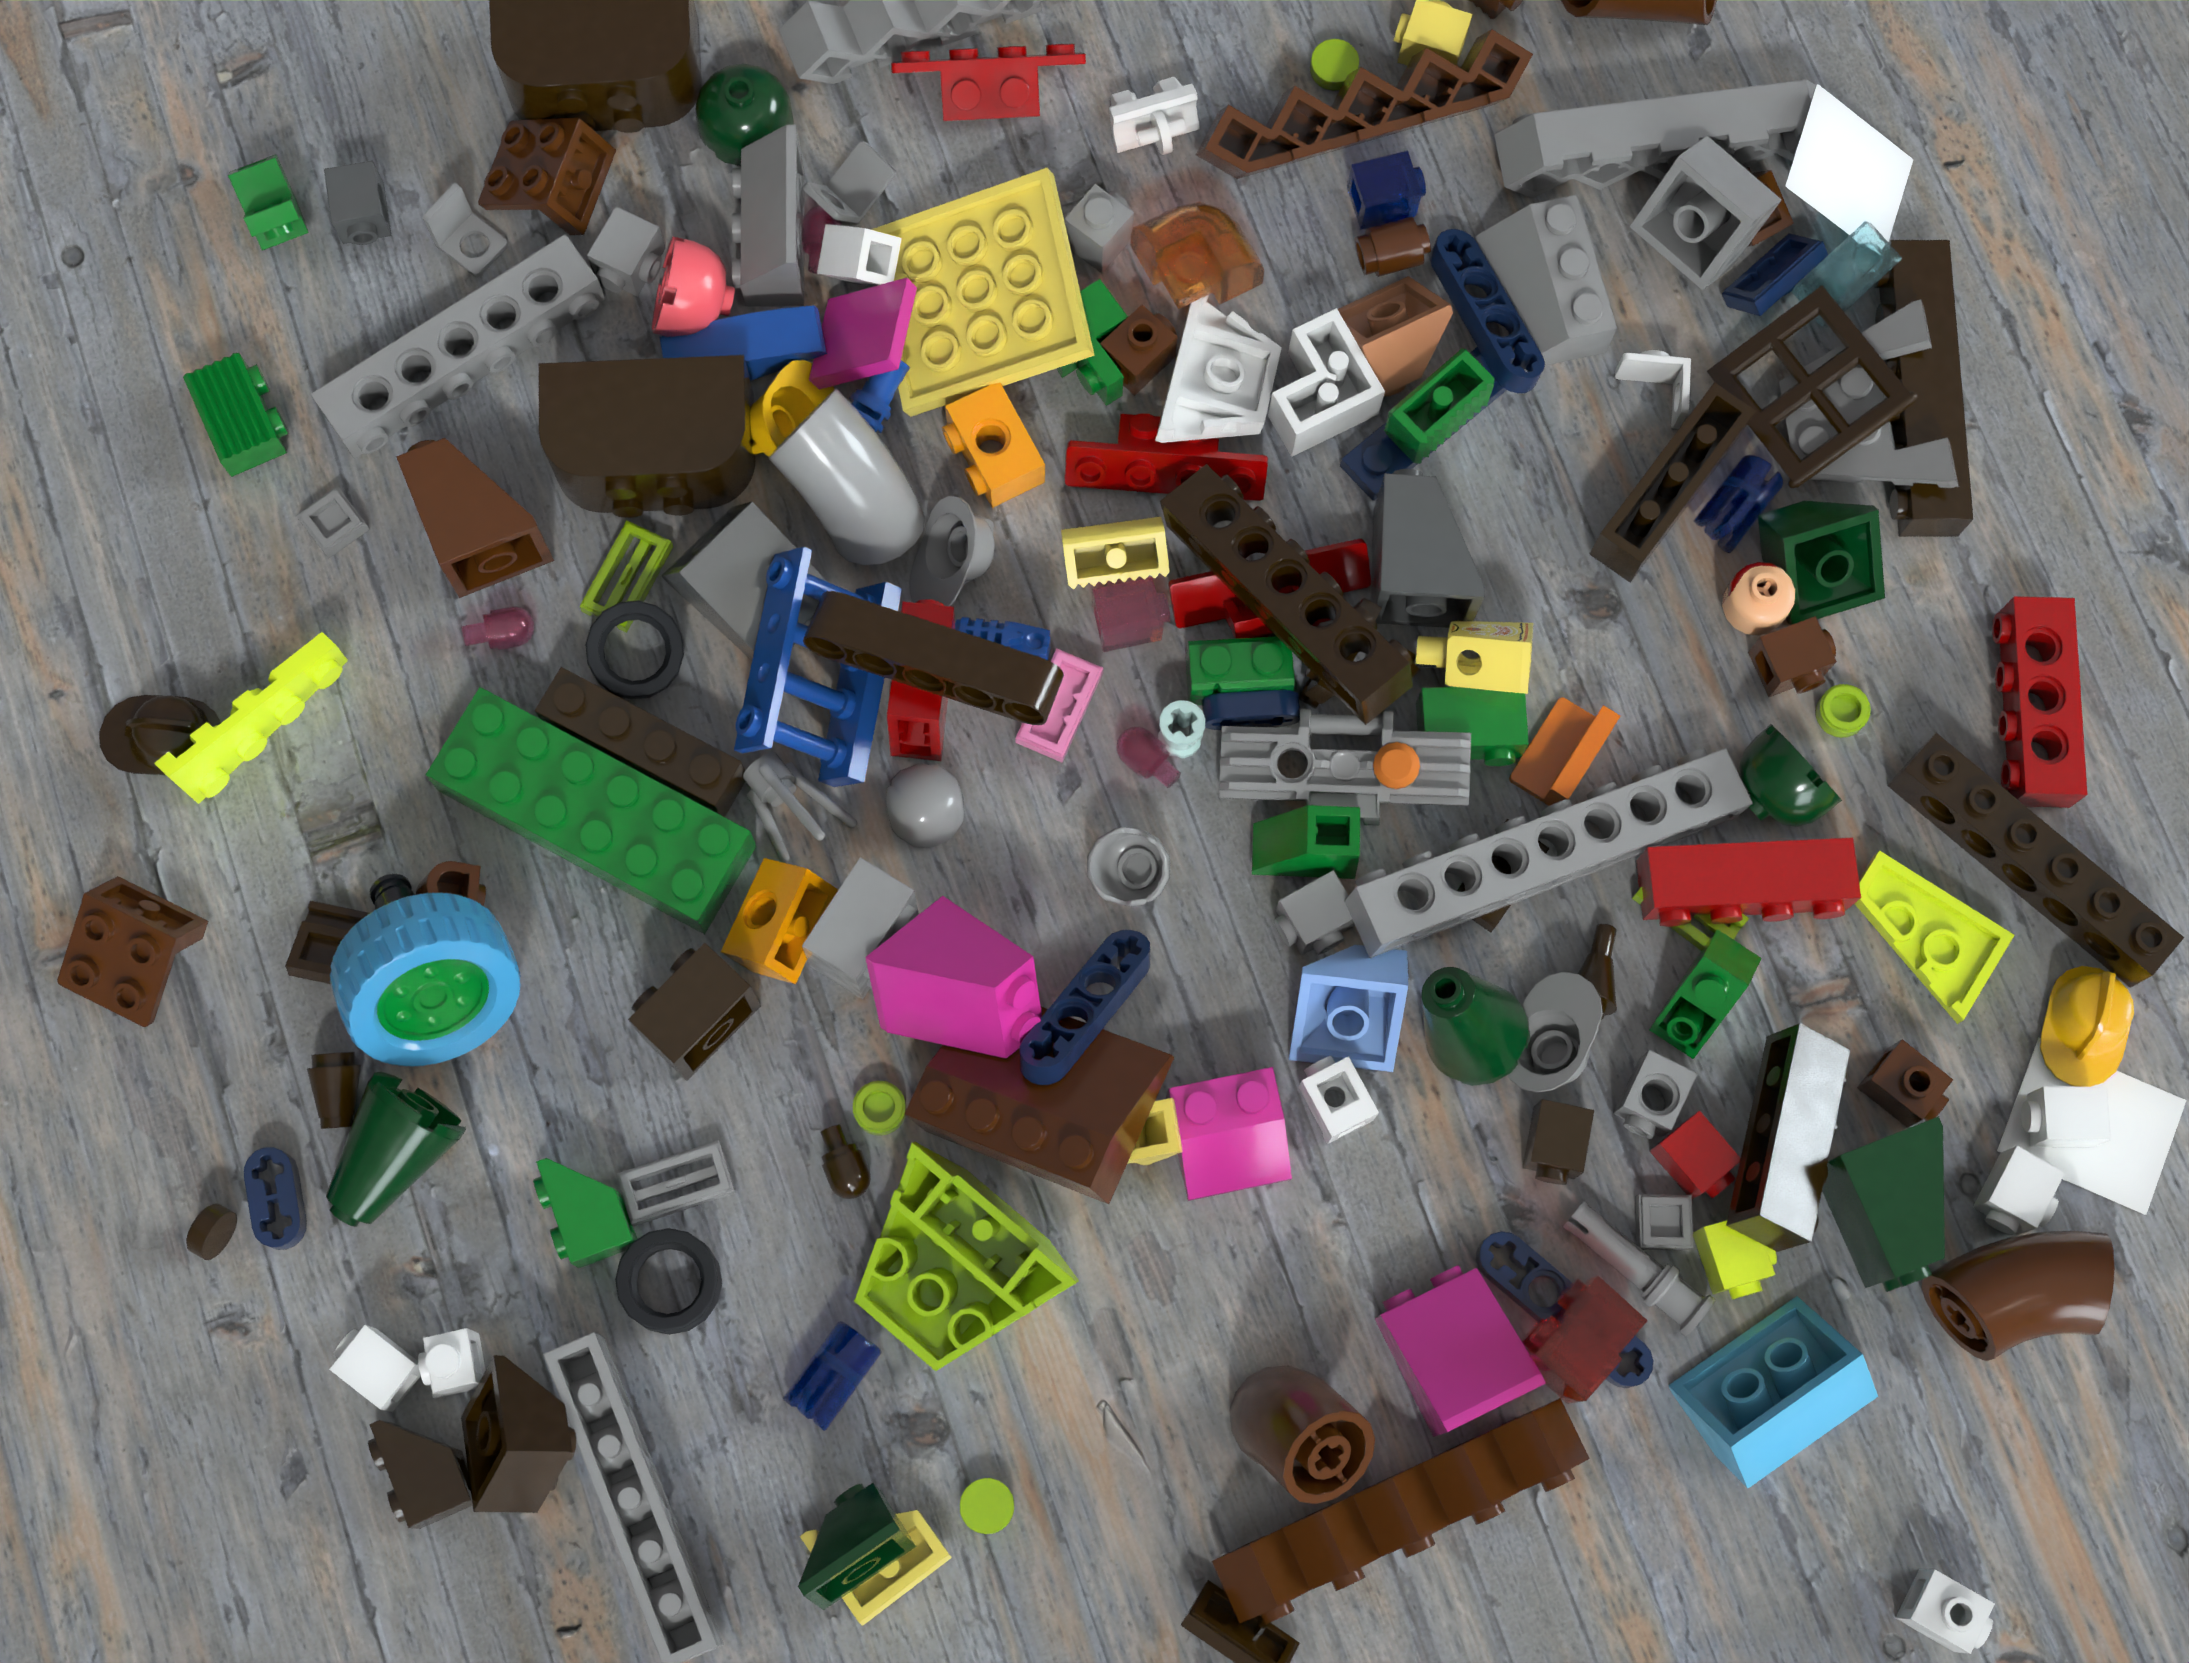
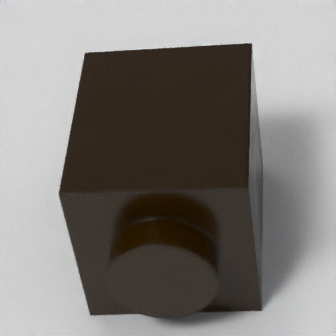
M1541 1099L1533 1107L1523 1169L1536 1171L1535 1179L1558 1185H1566L1568 1178L1576 1179L1584 1173L1594 1110Z

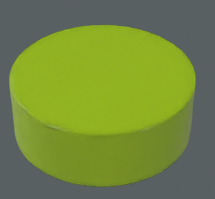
M1341 39L1325 40L1312 53L1310 63L1311 76L1320 87L1327 90H1340L1348 74L1359 68V55L1356 49L1350 43Z
M1839 684L1829 688L1818 700L1815 710L1816 719L1820 727L1826 733L1839 738L1850 737L1858 733L1868 722L1871 713L1867 696L1859 688L1848 684Z
M869 1082L862 1086L854 1097V1117L858 1125L869 1134L877 1136L890 1134L897 1130L905 1119L906 1102L904 1096L890 1082Z
M978 1479L972 1482L961 1496V1517L965 1524L977 1533H997L1003 1530L1013 1517V1496L1008 1487L996 1479Z

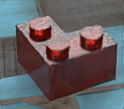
M1599 1276L1588 1279L1585 1284L1577 1278L1556 1301L1563 1308L1556 1317L1551 1315L1546 1320L1542 1318L1522 1339V1343L1527 1347V1351L1541 1372L1546 1385L1566 1404L1587 1401L1621 1362L1622 1358L1618 1354L1648 1321Z

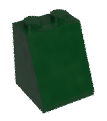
M1939 1116L1841 1154L1827 1163L1828 1177L1822 1192L1865 1288L1879 1283L1883 1284L1886 1292L1904 1287L1931 1276L1932 1273L1928 1265L1945 1258L1943 1125Z

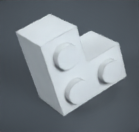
M1337 308L1292 330L1288 355L1302 378L1272 392L1268 412L1269 419L1291 457L1379 415L1385 390Z

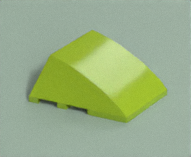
M914 1141L911 1143L906 1157L908 1161L898 1188L894 1190L890 1201L889 1213L881 1235L876 1239L854 1302L933 1370L937 1371L1078 1283L1079 1280L1051 1241L973 1174Z

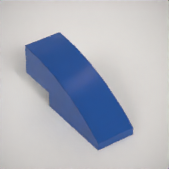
M814 305L753 312L712 321L705 329L691 335L659 337L663 358L744 355L750 381L780 371L791 361H809L827 354L819 309Z

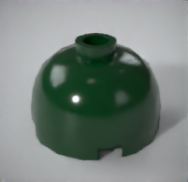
M744 63L726 66L712 74L700 88L695 108L699 136L704 145H707L709 149L714 151L716 157L724 163L741 166L742 148L785 125H794L791 102L786 90L776 76L762 67Z
M1772 724L1755 737L1745 749L1739 763V776L1753 803L1749 808L1761 821L1770 815L1782 825L1799 827L1815 822L1842 801L1829 784L1820 778L1808 761Z

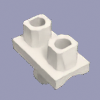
M1171 77L1157 82L1153 87L1154 95L1137 99L1135 93L1129 90L1112 94L1110 97L1111 107H1109L1113 145L1117 153L1156 142L1160 154L1165 155L1173 151L1172 137L1199 130L1200 124L1196 108L1197 92L1193 84L1182 86L1177 78Z

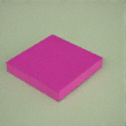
M906 277L828 299L822 323L827 354L814 358L809 381L818 389H823L898 370L917 287Z

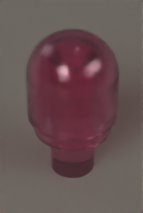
M820 205L811 208L806 213L802 226L803 251L809 254L808 271L813 274H817L825 224L842 226V221L835 220Z
M517 606L490 610V613L483 614L484 622L461 626L465 646L488 642L490 649L498 648V650L526 644L532 638L535 631V623L531 614Z
M1131 727L1119 736L1116 745L1117 754L1121 761L1138 776L1142 775L1145 779L1154 776L1164 786L1169 788L1181 775V772L1167 761L1170 752L1165 749L1166 745L1149 730L1143 727Z

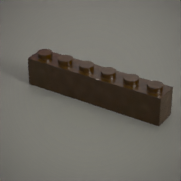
M1890 240L1881 256L1874 260L1872 267V284L1874 288H1879L1880 304L1876 310L1875 324L1911 302L1921 299L1925 309L1932 348L1884 360L1909 392L1914 391L1917 393L1916 402L1890 420L1895 450L1948 438L1951 444L1958 480V487L1940 488L1937 484L1913 483V486L1895 485V489L1890 497V514L1893 520H1898L1899 537H1958L1972 522L1973 507L1950 240Z

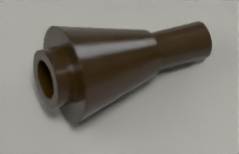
M1598 924L1596 926L1591 953L1587 955L1578 972L1579 975L1594 985L1601 997L1603 1013L1601 1020L1604 1016L1611 1015L1617 1010L1613 959L1611 958L1617 929L1608 924Z

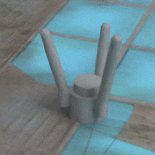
M769 752L756 759L743 774L744 780L751 787L746 797L756 808L781 862H788L790 856L767 806L768 802L772 807L785 802L815 839L822 840L825 836L816 821L793 795L797 789L794 784L848 827L854 828L857 825V821L806 779L792 762L784 764L775 752Z

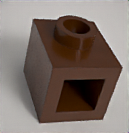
M1140 305L1100 345L1123 374V386L1135 396L1176 357L1178 336L1174 326L1165 316L1160 313L1153 315L1145 306Z
M1816 616L1759 637L1748 652L1768 697L1795 688L1797 694H1802L1819 687L1826 682L1824 676L1837 662L1835 659L1836 646L1834 640L1826 629H1821Z
M1902 1039L1887 1048L1857 1088L1908 1128L1923 1119L1928 1121L1939 1115L1949 1101V1098L1943 1093L1954 1079Z

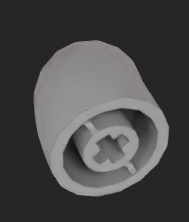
M837 388L795 428L768 458L801 494L824 526L837 552L849 562L873 565L893 560L913 547L923 532L925 516L901 467L874 429Z

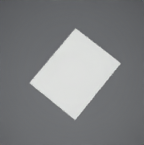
M1817 84L1785 186L1880 257L1888 245L1913 159Z
M2038 1038L1997 1151L2001 1153L2019 1146L2065 1172L2063 1180L2146 1215L2186 1100L2116 1071L2104 1083L2091 1086L2107 1087L2110 1141L2095 1147H2031L2029 1132L2024 1131L2021 1122V1109L2023 1102L2027 1100V1094L2043 1086H2070L2057 1079L2047 1068L2040 1051L2041 1038Z

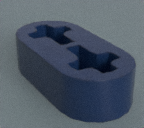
M1290 690L1218 693L1209 695L1202 700L1205 728L1212 730H1222V726L1277 728L1290 726L1300 721L1299 695L1297 692Z
M274 1147L261 1148L247 1159L244 1166V1181L252 1230L255 1238L261 1244L276 1250H287L296 1246L303 1239L307 1226L298 1167L295 1160L284 1151ZM268 1160H272L274 1164L284 1167L283 1173L275 1176L277 1192L275 1194H272L269 1182L259 1179V1172L267 1170ZM276 1203L279 1204L281 1215L292 1219V1225L284 1228V1237L280 1239L276 1233L267 1231V1224H271L276 1220L274 1208Z

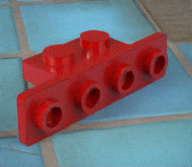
M1075 44L1046 45V54L1027 55L1026 46L997 47L998 57L980 58L978 57V48L949 50V59L930 60V51L901 52V61L891 63L892 73L940 71L943 121L1039 117L1038 66L1086 64V54L1075 53Z
M1146 413L1136 415L1120 414L1118 444L1074 440L1067 443L1065 484L1067 486L1169 494L1207 464L1219 477L1226 474L1232 478L1240 488L1243 500L1261 501L1264 499L1268 468L1267 456L1218 452L1219 438L1166 443L1155 441L1161 419L1159 416Z
M1362 538L1304 550L1310 561L1308 564L1319 574L1324 571L1330 574L1339 584L1343 593L1367 588L1371 585L1367 544ZM1212 571L1172 579L1168 583L1173 618L1177 628L1181 629L1226 619L1235 639L1269 637L1273 633ZM1286 586L1279 590V592L1285 594L1292 593L1299 587ZM1319 619L1315 621L1312 625L1316 627L1321 622L1329 621L1331 619Z

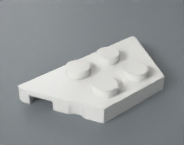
M1195 286L1190 300L1155 441L1161 443L1256 435L1261 433L1266 419L1282 347L1266 335L1254 331L1248 322L1234 311L1225 316L1207 302L1209 293Z

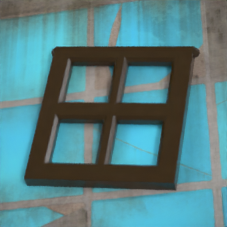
M1823 285L1707 370V373L1715 383L1756 410L1748 426L1790 479L1788 486L1790 488L1800 487L1914 404L1917 399V393L1914 391L1909 392ZM1820 315L1846 348L1811 374H1808L1783 341ZM1772 350L1798 383L1761 409L1736 376ZM1857 365H1860L1886 398L1849 425L1823 393V390ZM1812 400L1837 431V434L1801 460L1775 426Z

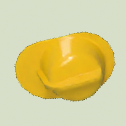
M806 360L789 362L780 370L765 393L751 405L750 429L753 439V454L764 453L766 456H770L795 428L835 390L834 386L818 389L809 381L813 363Z
M2080 966L2069 969L2056 979L2050 993L2041 1030L2040 1051L2045 1065L2057 1079L2070 1086L2091 1087L2104 1083L2117 1071L2124 1055L2131 1021L2134 1017V1002L2129 990L2115 978V973L2096 967Z

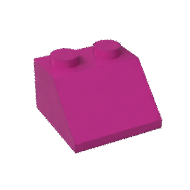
M1273 1067L1168 1088L1166 1099L1173 1098L1175 1101L1183 1152L1178 1154L1188 1201L1292 1179L1285 1119Z

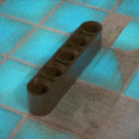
M836 591L822 593L803 639L804 645L810 651L826 659L1030 725H1043L1046 723L1064 677L1063 671L1056 664L1044 658Z

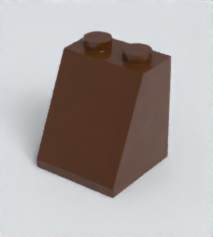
M446 438L437 441H420L412 445L406 453L396 456L437 561L459 598L554 561L534 517Z

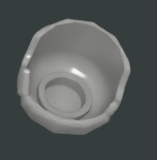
M916 764L900 770L891 779L890 786L887 787L885 799L891 828L899 838L912 846L935 847L952 839L963 823L965 815L964 800L957 779L940 765Z
M1115 828L1097 838L1087 856V877L1097 894L1104 900L1130 907L1143 906L1145 903L1152 902L1160 896L1170 879V856L1160 840L1150 833L1137 828Z

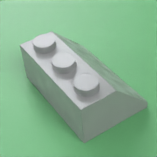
M795 124L785 125L742 148L741 168H733L732 170L734 198H741V213L732 214L733 242L741 243V258H732L733 287L741 288L745 306H804V190L802 189L804 186V166L797 126Z
M1577 194L1529 204L1475 236L1474 239L1543 355L1545 366L1607 352L1617 326ZM1498 324L1501 336H1508L1509 333L1506 328Z

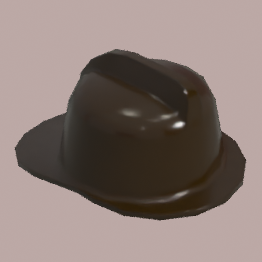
M172 695L129 697L116 704L105 716L99 731L100 748L106 760L121 771L133 774L166 775L154 764L157 760L168 752L175 758L179 757L194 745L190 739V735L206 722L212 727L221 724L215 711L204 702L188 697Z

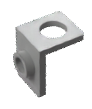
M861 141L827 185L806 182L802 189L835 220L858 224L895 177L896 170L868 143Z
M457 183L452 184L423 215V220L435 246L474 277H480L508 247L506 238L472 213L464 191ZM480 234L489 240L488 250L482 256L471 258L462 253L461 244L469 235Z

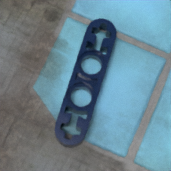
M1447 229L1441 232L1430 253L1429 260L1431 266L1494 377L1503 388L1510 392L1527 393L1533 390L1544 371L1545 361L1478 243L1470 234L1458 229ZM1464 286H1478L1485 291L1487 297H1473L1468 294ZM1498 323L1506 328L1509 335L1497 336L1488 330L1486 324Z
M1120 930L1112 933L1105 939L1040 1018L1041 1021L1023 1039L1020 1045V1066L1024 1078L1031 1083L1050 1085L1060 1081L1069 1072L1148 973L1150 968V942L1145 935L1134 930ZM1118 956L1123 957V960L1120 962V970L1118 969ZM1094 983H1106L1112 986L1114 990L1105 995H1095L1087 991L1086 988ZM1072 1016L1086 1021V1024L1078 1029H1066L1058 1023L1063 1018ZM1052 1042L1054 1043L1053 1058L1047 1056L1052 1050Z
M1500 1231L1491 1234L1480 1243L1476 1251V1263L1480 1272L1608 1382L1617 1387L1630 1388L1642 1384L1649 1378L1653 1371L1654 1360L1651 1351L1645 1343L1523 1240L1510 1232ZM1505 1244L1510 1246L1513 1251L1510 1253L1509 1259L1520 1269L1525 1267L1527 1260L1535 1266V1269L1522 1277L1517 1288L1509 1282L1518 1275L1506 1265L1495 1269L1490 1264L1494 1258L1492 1252L1488 1250L1491 1245L1498 1249ZM1546 1277L1556 1285L1558 1291L1557 1299L1552 1306L1540 1307L1530 1299L1528 1293L1529 1285L1534 1278ZM1577 1313H1589L1598 1321L1599 1334L1593 1342L1584 1343L1573 1336L1570 1325L1573 1316ZM1611 1331L1618 1336V1339L1610 1344L1615 1350L1621 1354L1632 1350L1637 1354V1358L1634 1361L1635 1366L1639 1369L1637 1375L1633 1372H1628L1621 1376L1616 1371L1620 1362L1609 1351L1604 1352L1601 1359L1594 1355V1351L1607 1342Z

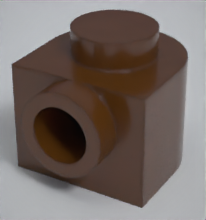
M456 861L442 862L436 865L419 883L415 895L451 893L470 898L484 907L486 887L484 884H479L481 866Z

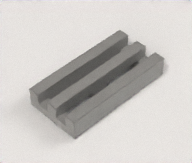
M718 1140L617 1173L631 1224L637 1226L736 1193L727 1162L725 1161L721 1142ZM713 1157L715 1164L713 1166L633 1191L631 1184L633 1182ZM719 1177L720 1184L639 1210L637 1204L639 1202Z

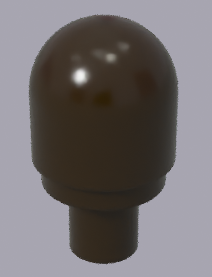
M840 1124L824 1129L820 1133L828 1153L822 1156L824 1163L822 1168L830 1188L837 1196L844 1199H854L866 1192L871 1181L870 1170L862 1150L858 1149L856 1143H847Z

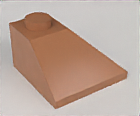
M1409 276L1338 309L1385 390L1384 396L1398 394L1405 389L1407 384L1422 377L1453 314L1450 303Z

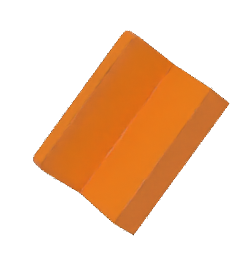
M1559 698L1514 768L1509 781L1548 806L1569 799L1621 716L1603 705L1595 717L1566 698Z

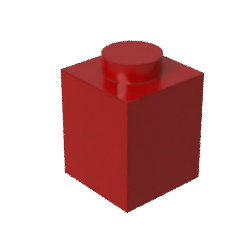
M1700 1110L1650 1150V1153L1686 1195H1692V1200L1704 1192L1711 1199L1718 1195L1736 1179L1730 1170L1740 1163V1156Z

